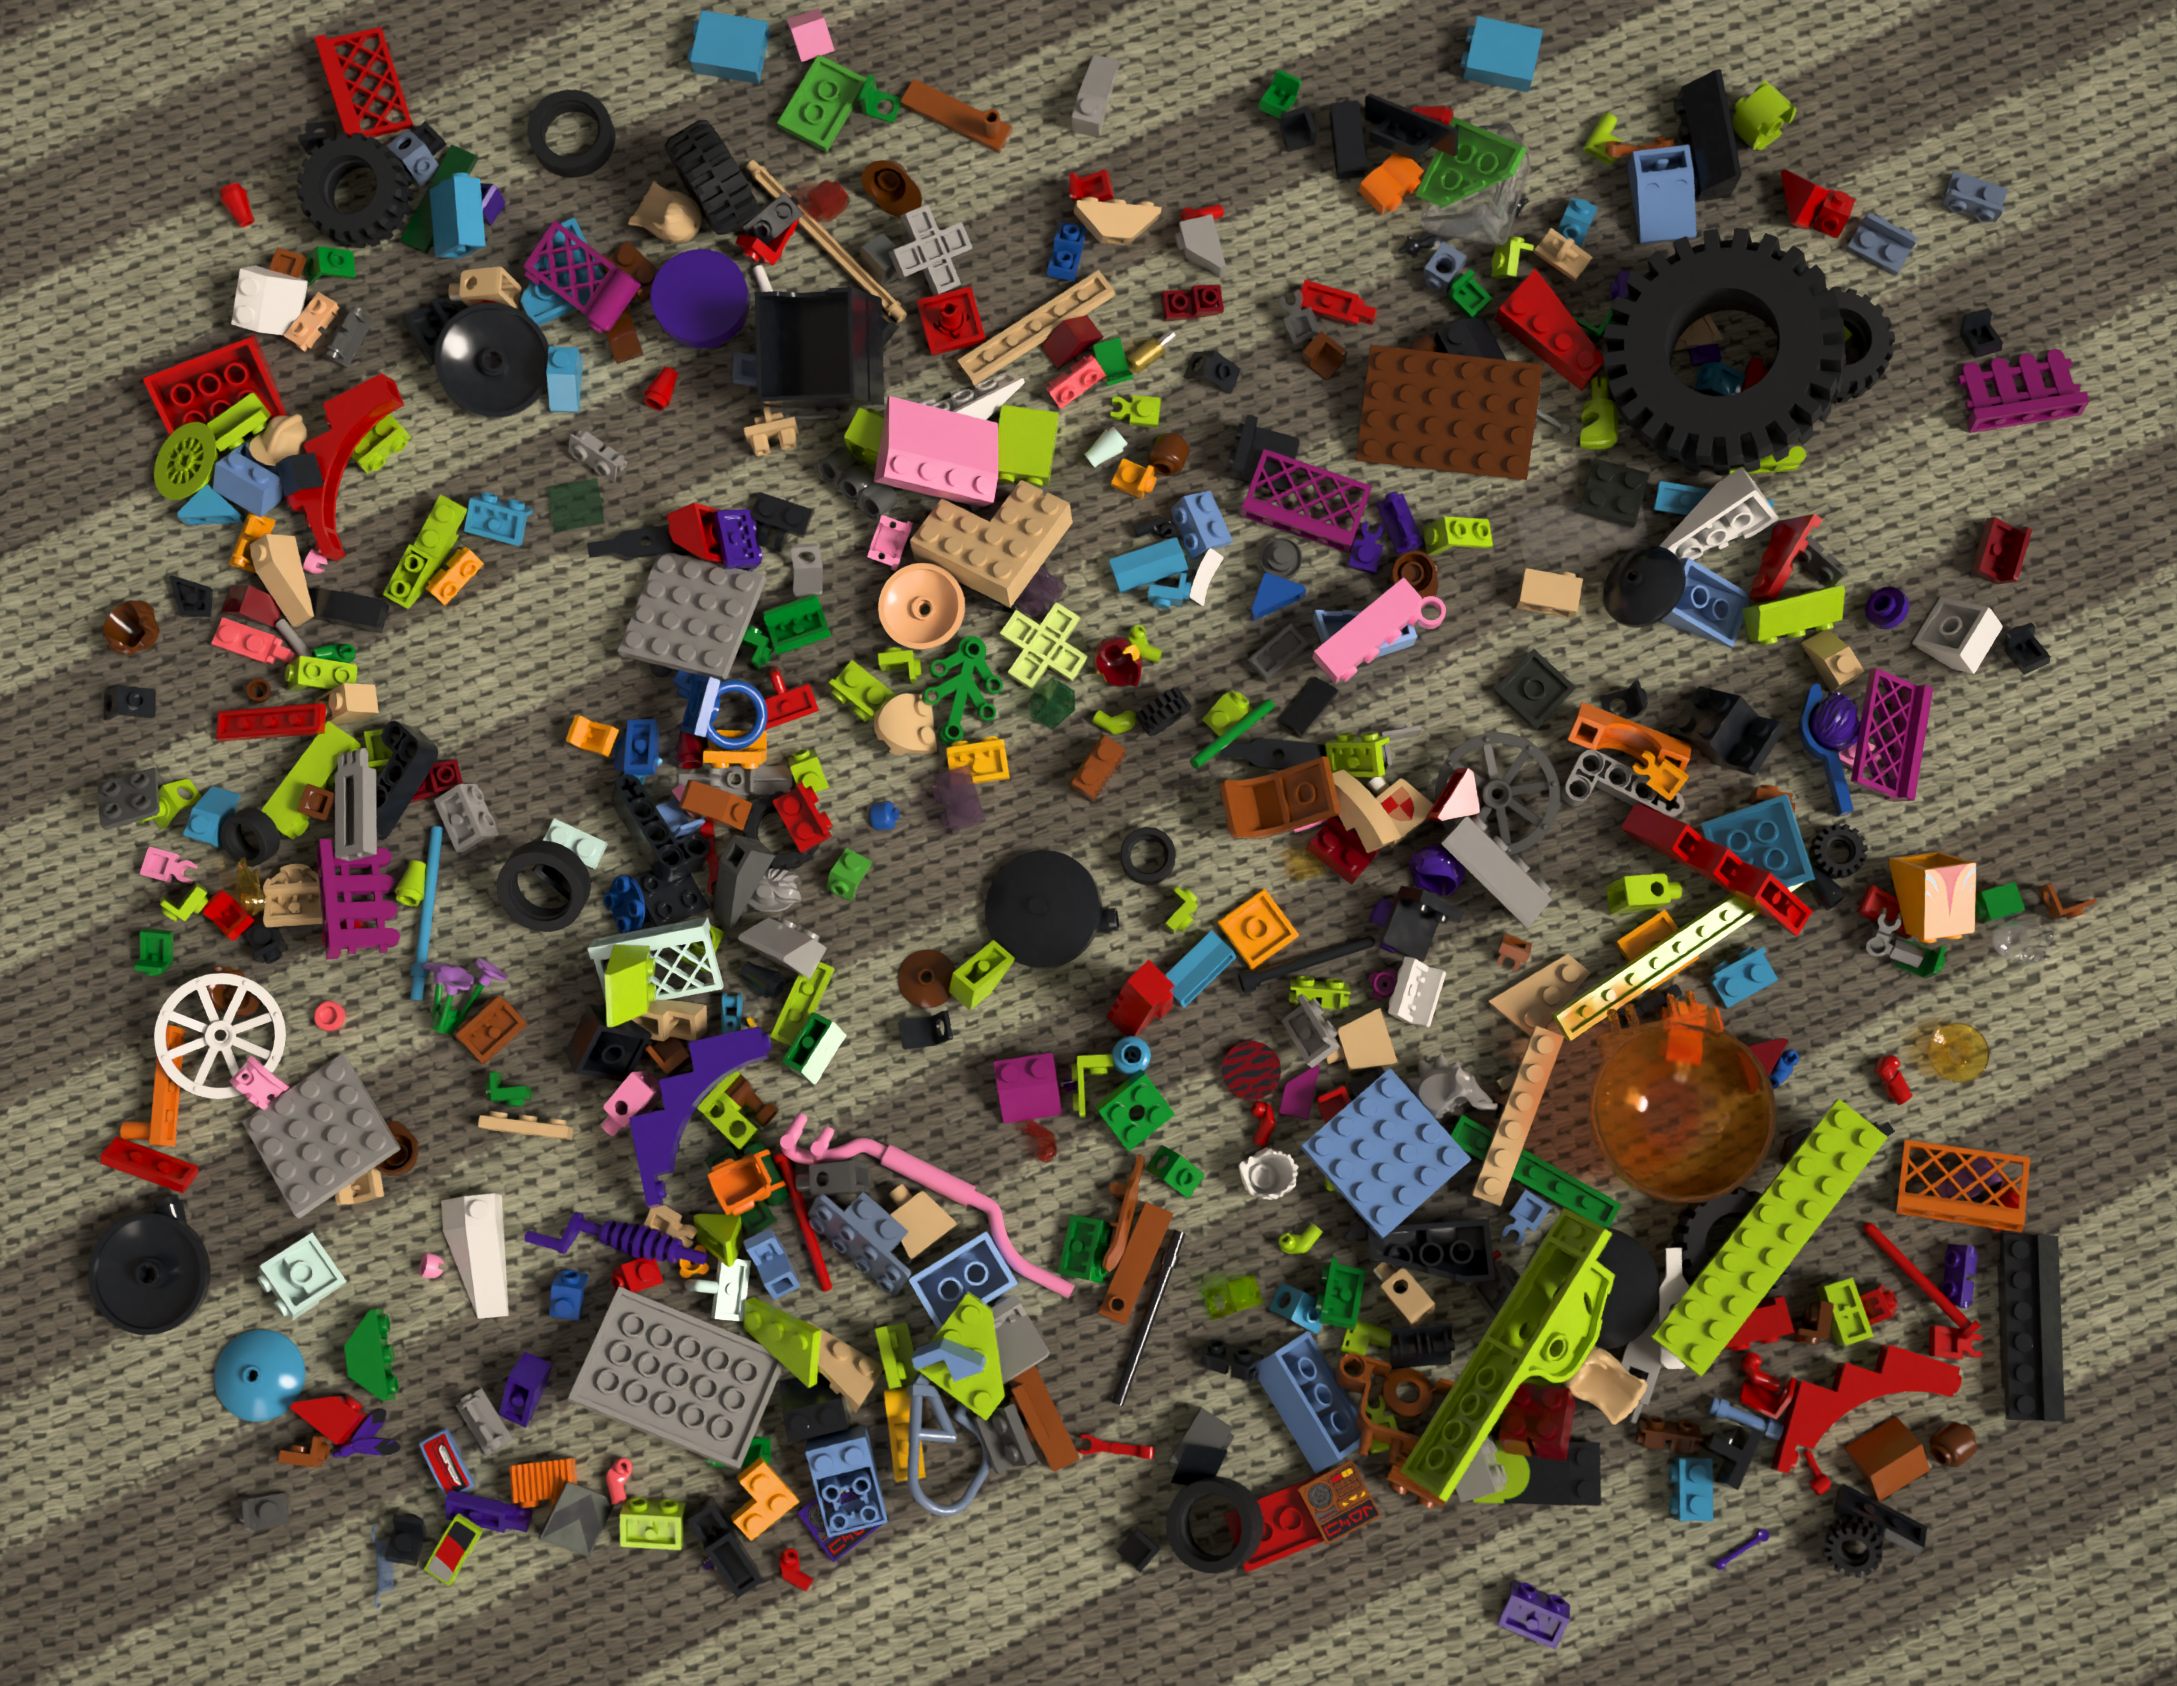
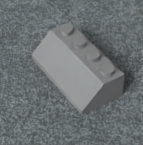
M1469 815L1464 816L1442 837L1441 844L1528 928L1552 900L1549 894L1552 889L1540 877L1534 880L1527 873L1530 867L1520 857L1517 856L1513 859L1506 852L1509 847L1497 835L1491 838L1484 831L1488 826L1477 815H1474L1472 818Z

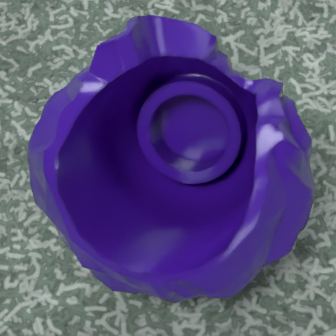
M1432 845L1424 847L1420 851L1417 850L1410 858L1411 864L1409 869L1415 886L1418 889H1428L1429 892L1437 893L1442 897H1447L1456 891L1462 884L1466 874L1465 867L1442 846Z

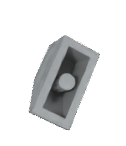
M1213 215L1179 222V233H1175L1178 250L1183 249L1187 260L1219 278L1225 277L1226 265Z

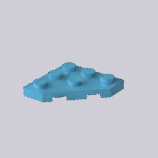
M575 217L560 223L587 243ZM558 230L552 239L553 249L566 246L564 234ZM583 248L573 250L574 265L586 262V254ZM566 252L554 254L556 268L568 266ZM548 256L540 257L534 268L539 272L550 270ZM593 266L595 281L603 279L604 277L599 266ZM587 268L575 270L577 284L589 282ZM569 272L557 274L558 286L560 288L571 286ZM531 280L520 300L527 315L538 326L577 309L543 282L537 285ZM590 287L578 290L579 302L586 305L591 297Z
M1787 794L1701 823L1706 839L1729 848L1742 861L1770 872L1787 888L1815 879Z

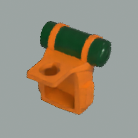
M751 1141L741 1151L743 1154L742 1158L736 1161L732 1158L724 1160L713 1166L711 1172L706 1174L713 1194L726 1216L732 1214L735 1217L754 1208L755 1202L765 1200L767 1206H778L783 1204L790 1196L785 1187L787 1185L785 1181H782L770 1156L771 1153L763 1141Z

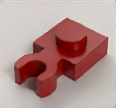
M1929 1326V1357L1962 1360L1963 1354L1969 1358L1982 1357L1983 1352H1976L1972 1349V1342L1983 1340V1336L1973 1334L1965 1340L1960 1335L1962 1332L1960 1328Z

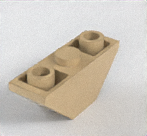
M1084 197L1081 200H1077L1074 206V214L1099 243L1129 245L1158 219L1161 214V207H1155L1151 202H1139L1137 205H1131L1119 199L1110 200L1107 203L1098 202L1097 198Z

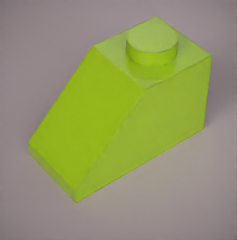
M995 940L991 941L952 973L949 993L969 1011L972 1010L992 993L1013 964L1015 958Z

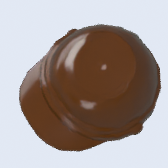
M1416 550L1407 551L1395 560L1390 580L1395 585L1404 577L1422 599L1428 596L1436 597L1438 591L1437 564L1424 552Z
M391 1121L386 1124L401 1149L378 1164L376 1168L379 1172L388 1176H400L412 1170L416 1164L419 1142L404 1124L398 1121Z

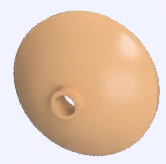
M929 563L911 564L895 572L885 583L879 598V617L885 631L900 645L915 650L932 649L947 642L959 629L965 613L964 594L957 580L945 569ZM926 605L929 606V613L922 615L921 608Z

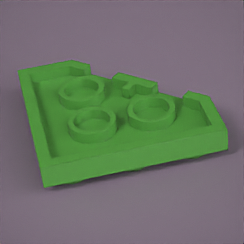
M1453 116L1449 126L1457 128L1459 131L1458 154L1454 157L1437 150L1415 196L1440 208L1448 206L1514 176L1527 149L1520 144Z

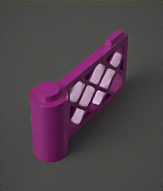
M555 220L523 266L527 270L525 273L526 277L537 285L543 282L584 313L590 319L587 324L600 333L603 330L610 332L641 286L637 280L622 271ZM559 230L564 234L566 246L553 249L552 239ZM583 248L586 254V262L574 265L573 250ZM566 252L568 266L556 268L554 254ZM548 256L550 270L539 272L534 268L540 257ZM604 264L609 268V271L603 279L595 281L593 266ZM587 268L589 282L577 284L575 270ZM569 272L571 286L560 288L558 286L557 274ZM590 287L591 297L584 306L579 302L578 290Z

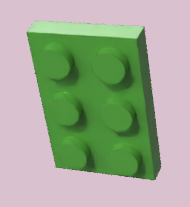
M818 54L777 122L778 128L827 153L857 103L860 87L865 84L867 79Z

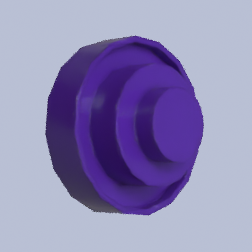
M1880 588L1866 602V618L1879 629L1896 627L1908 614V598L1898 588Z

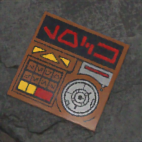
M1352 1459L1297 1488L1326 1545L1381 1516Z

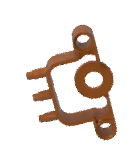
M1356 1353L1345 1354L1336 1369L1335 1380L1340 1387L1361 1394L1356 1415V1425L1361 1432L1358 1454L1363 1457L1367 1456L1372 1440H1377L1390 1444L1388 1462L1391 1465H1397L1402 1449L1413 1451L1421 1437L1375 1424L1367 1418L1365 1407L1371 1385V1374L1387 1378L1383 1385L1382 1395L1385 1404L1393 1413L1406 1418L1422 1415L1428 1410L1433 1400V1392L1447 1396L1455 1382L1440 1378L1435 1386H1433L1423 1373L1415 1369L1401 1368L1389 1373L1392 1367L1388 1362ZM1351 1367L1355 1369L1358 1375H1349L1344 1371V1368ZM1404 1382L1415 1385L1419 1391L1418 1400L1413 1403L1401 1401L1396 1393L1397 1386Z

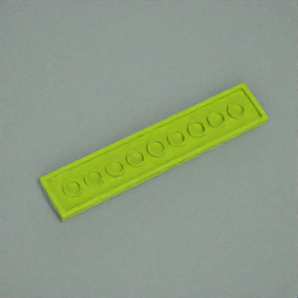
M1836 1099L1650 1337L1697 1376L1702 1377L1888 1137L1841 1099Z

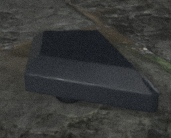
M171 575L169 578L180 615L182 617H211L213 589Z

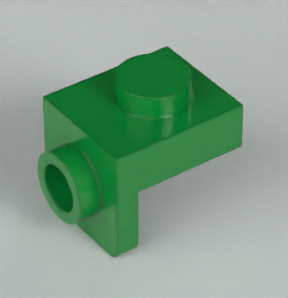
M1278 69L1274 74L1271 86L1261 98L1258 109L1281 119V114L1289 112L1294 105L1302 80Z
M1472 269L1465 274L1459 273L1449 283L1451 287L1448 298L1467 318H1475L1493 299L1473 279L1475 272Z
M748 625L741 645L756 650L751 663L755 669L760 670L763 664L767 665L770 661L773 649L770 648L769 638L761 635L762 632L759 629Z
M143 928L140 931V959L134 963V970L143 971L148 976L161 975L173 964V931Z
M490 1071V1079H486L485 1087L488 1097H491L492 1102L506 1103V1107L524 1106V1101L533 1100L532 1088L528 1086L502 1088V1073Z

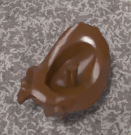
M213 967L216 973H230L245 977L243 972L233 970L230 967ZM230 984L207 985L206 988L214 1008L225 1014L238 986ZM247 990L235 1017H247L254 1013L261 1000Z

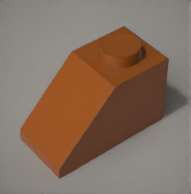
M688 779L678 807L700 818H704L719 827L743 831L752 803L732 793Z

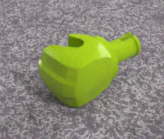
M1598 376L1591 379V400L1583 404L1582 424H1587L1593 420L1597 421L1582 429L1580 436V446L1582 449H1608L1614 446L1618 440L1617 404L1609 400V378L1601 376V387H1599Z

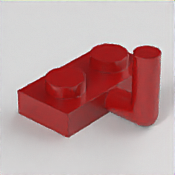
M776 665L769 668L770 680L776 694L764 697L768 712L764 730L819 711L809 682L786 689L780 668Z

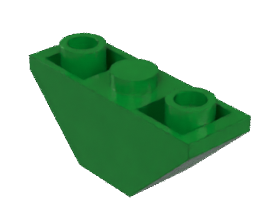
M383 1309L369 1310L344 1345L348 1377L381 1401L396 1400L395 1393L399 1391V1382L396 1374L392 1375L391 1362H394L395 1354L392 1344H388L387 1332H390L391 1328L388 1314H384Z

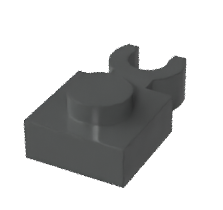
M1299 290L1293 292L1296 297L1295 304L1288 303L1285 295L1280 297L1281 306L1290 313L1283 320L1294 345L1316 336L1321 331L1311 306L1305 309L1302 308L1303 295Z

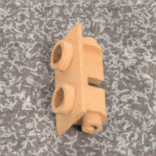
M318 292L283 336L296 343V346L303 352L308 348L311 350L313 344L321 336L318 328L321 326L326 329L332 320L338 316V303Z

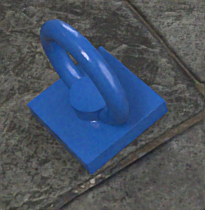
M695 674L680 731L702 737L706 736L716 746L728 750L743 749L753 744L763 733L768 717L767 706L761 693L751 684L741 680L720 682L721 680ZM736 691L743 693L751 699L755 706V723L747 734L739 738L724 737L712 725L720 707L719 696L726 692Z

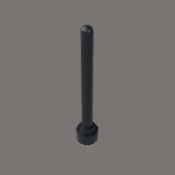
M1367 936L1260 971H1256V969L1250 970L1249 968L1237 971L1244 994L1256 991V987L1261 986V982L1371 948L1375 945V939L1372 936Z

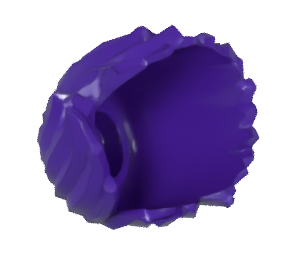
M1837 691L1834 693L1829 692L1828 697L1821 704L1817 705L1816 710L1811 716V733L1816 738V741L1823 747L1835 751L1845 750L1858 741L1861 723L1857 717L1858 708L1854 707L1851 699L1848 700L1847 695L1844 696Z

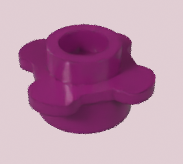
M1388 969L1386 972L1381 973L1372 972L1369 975L1368 980L1372 983L1373 992L1371 995L1374 1000L1380 1001L1383 997L1392 996L1398 976L1395 970ZM1386 982L1387 987H1382V983Z

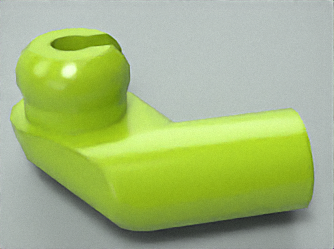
M1132 626L1128 632V641L1138 647L1142 658L1158 664L1163 650L1148 644L1145 635L1146 630L1143 626Z
M1098 710L1092 723L1111 734L1118 735L1131 730L1135 726L1137 719L1135 718L1136 714L1131 710H1126L1114 717Z
M1311 1223L1302 1235L1284 1233L1278 1240L1280 1249L1287 1254H1304L1308 1252L1323 1231Z

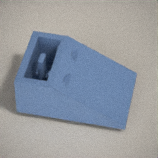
M1689 145L1633 151L1627 164V171L1640 244L1674 241L1685 236L1688 239L1696 238L1694 171Z
M265 429L215 464L213 490L259 517H262L279 504L285 496L277 466L258 462L251 456L249 451L250 442Z
M866 1424L807 1439L805 1452L828 1538L888 1523ZM850 1488H853L855 1493L860 1494L859 1499L841 1504L840 1496L842 1490L850 1492ZM823 1498L828 1502H833L834 1507L825 1510Z

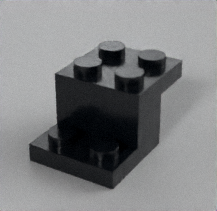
M1699 686L1668 733L1674 738L1694 744L1714 765L1755 776L1786 727L1781 721L1759 716L1739 695Z

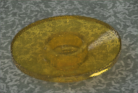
M1952 1023L1943 1026L1932 1036L1928 1047V1056L1933 1069L1942 1078L1955 1083H1965L1976 1079L1984 1072L1989 1061V1047L1984 1036L1974 1027L1963 1023ZM1953 1048L1960 1051L1959 1059H1954L1951 1056Z

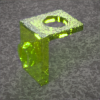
M1254 1274L1203 1291L1212 1320L1264 1303ZM1215 1294L1221 1295L1224 1300L1222 1311L1214 1304Z

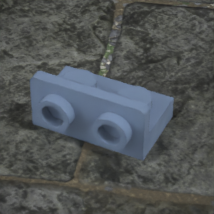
M1953 171L1941 204L1948 206L1949 210L1955 213L1966 212L1975 215L1976 219L1982 222H1996L2004 211L2003 203L2008 189Z
M1867 212L1846 250L1897 276L1918 238L1908 229L1898 228L1887 222L1883 216Z

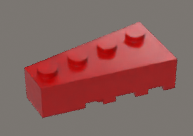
M1536 268L1498 309L1494 321L1580 391H1583L1591 382V379L1600 372L1604 364V357Z
M1148 959L1126 981L1120 991L1121 994L1115 1000L1117 1003L1112 1005L1111 1011L1106 1017L1126 1037H1136L1156 1016L1162 1019L1172 1009L1175 985Z

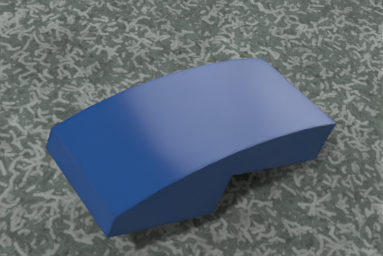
M1064 222L1059 223L1047 276L1075 281L1087 233L1086 227Z

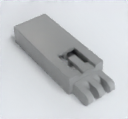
M365 748L339 754L338 772L335 773V858L348 862L377 855L376 770L368 767V751Z
M1657 1311L1649 1327L1639 1337L1624 1345L1619 1359L1621 1365L1628 1372L1630 1366L1642 1370L1641 1379H1644L1648 1384L1647 1391L1642 1395L1638 1406L1633 1409L1630 1415L1629 1422L1633 1424L1637 1423L1642 1406L1649 1405L1662 1365L1660 1362V1344L1650 1337L1660 1324L1659 1311Z

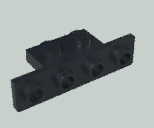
M1369 93L1365 96V120L1378 125L1369 133L1370 142L1413 160L1431 147L1454 157L1458 154L1459 131L1457 128Z

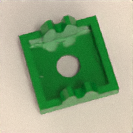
M1141 1069L1094 1106L1100 1117L1128 1152L1175 1115ZM1135 1105H1142L1144 1107L1143 1116L1138 1120L1130 1119V1109Z

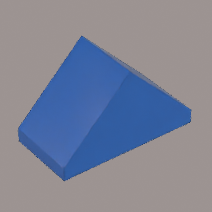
M1265 572L1251 609L1250 617L1252 621L1305 598L1306 589L1304 585Z

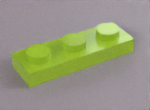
M819 962L811 979L798 974L770 1038L792 1047L791 1043H794L798 1033L802 1032L801 1028L805 1027L804 1023L808 1022L807 1018L811 1017V1013L816 1012L835 971L833 967Z

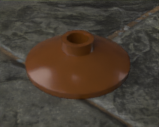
M935 950L917 951L911 954L900 967L898 974L900 991L907 1001L917 1007L934 1008L940 1006L952 996L949 993L952 973L956 969L951 960L941 952ZM926 972L932 974V980L928 983L921 980L922 975Z

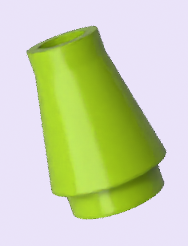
M415 860L409 862L408 868L395 889L396 900L399 903L407 906H418L420 901L424 899L426 865L423 862Z

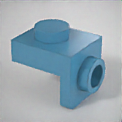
M1571 197L1557 232L1566 239L1572 238L1576 246H1582L1598 207L1586 200Z
M1181 572L1179 588L1150 584L1148 602L1153 603L1154 607L1160 609H1169L1170 606L1182 607L1183 599L1189 600L1191 582H1186L1187 573Z

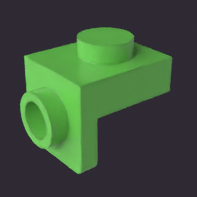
M846 848L831 869L826 888L836 896L852 901L856 889L869 871L872 861Z

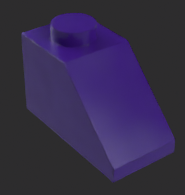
M525 1352L508 1376L499 1416L526 1428L548 1383L553 1364Z

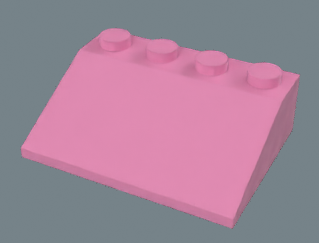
M889 396L887 398L874 482L981 508L994 503L998 480V423Z

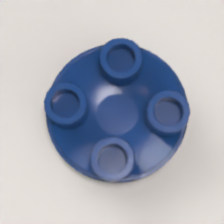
M626 874L619 875L613 880L610 892L604 894V905L608 910H612L618 932L637 931L642 926L645 917L643 894L639 885L631 876Z

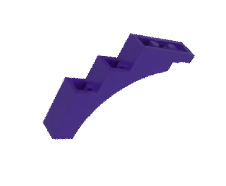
M760 1026L688 1042L694 1072L659 1080L664 1110L629 1117L646 1207L656 1208L664 1206L662 1198L667 1197L664 1181L659 1180L658 1176L674 1173L680 1139L689 1119L701 1101L728 1076L753 1063L769 1059L768 1051L772 1050L771 1038L769 1033H764Z

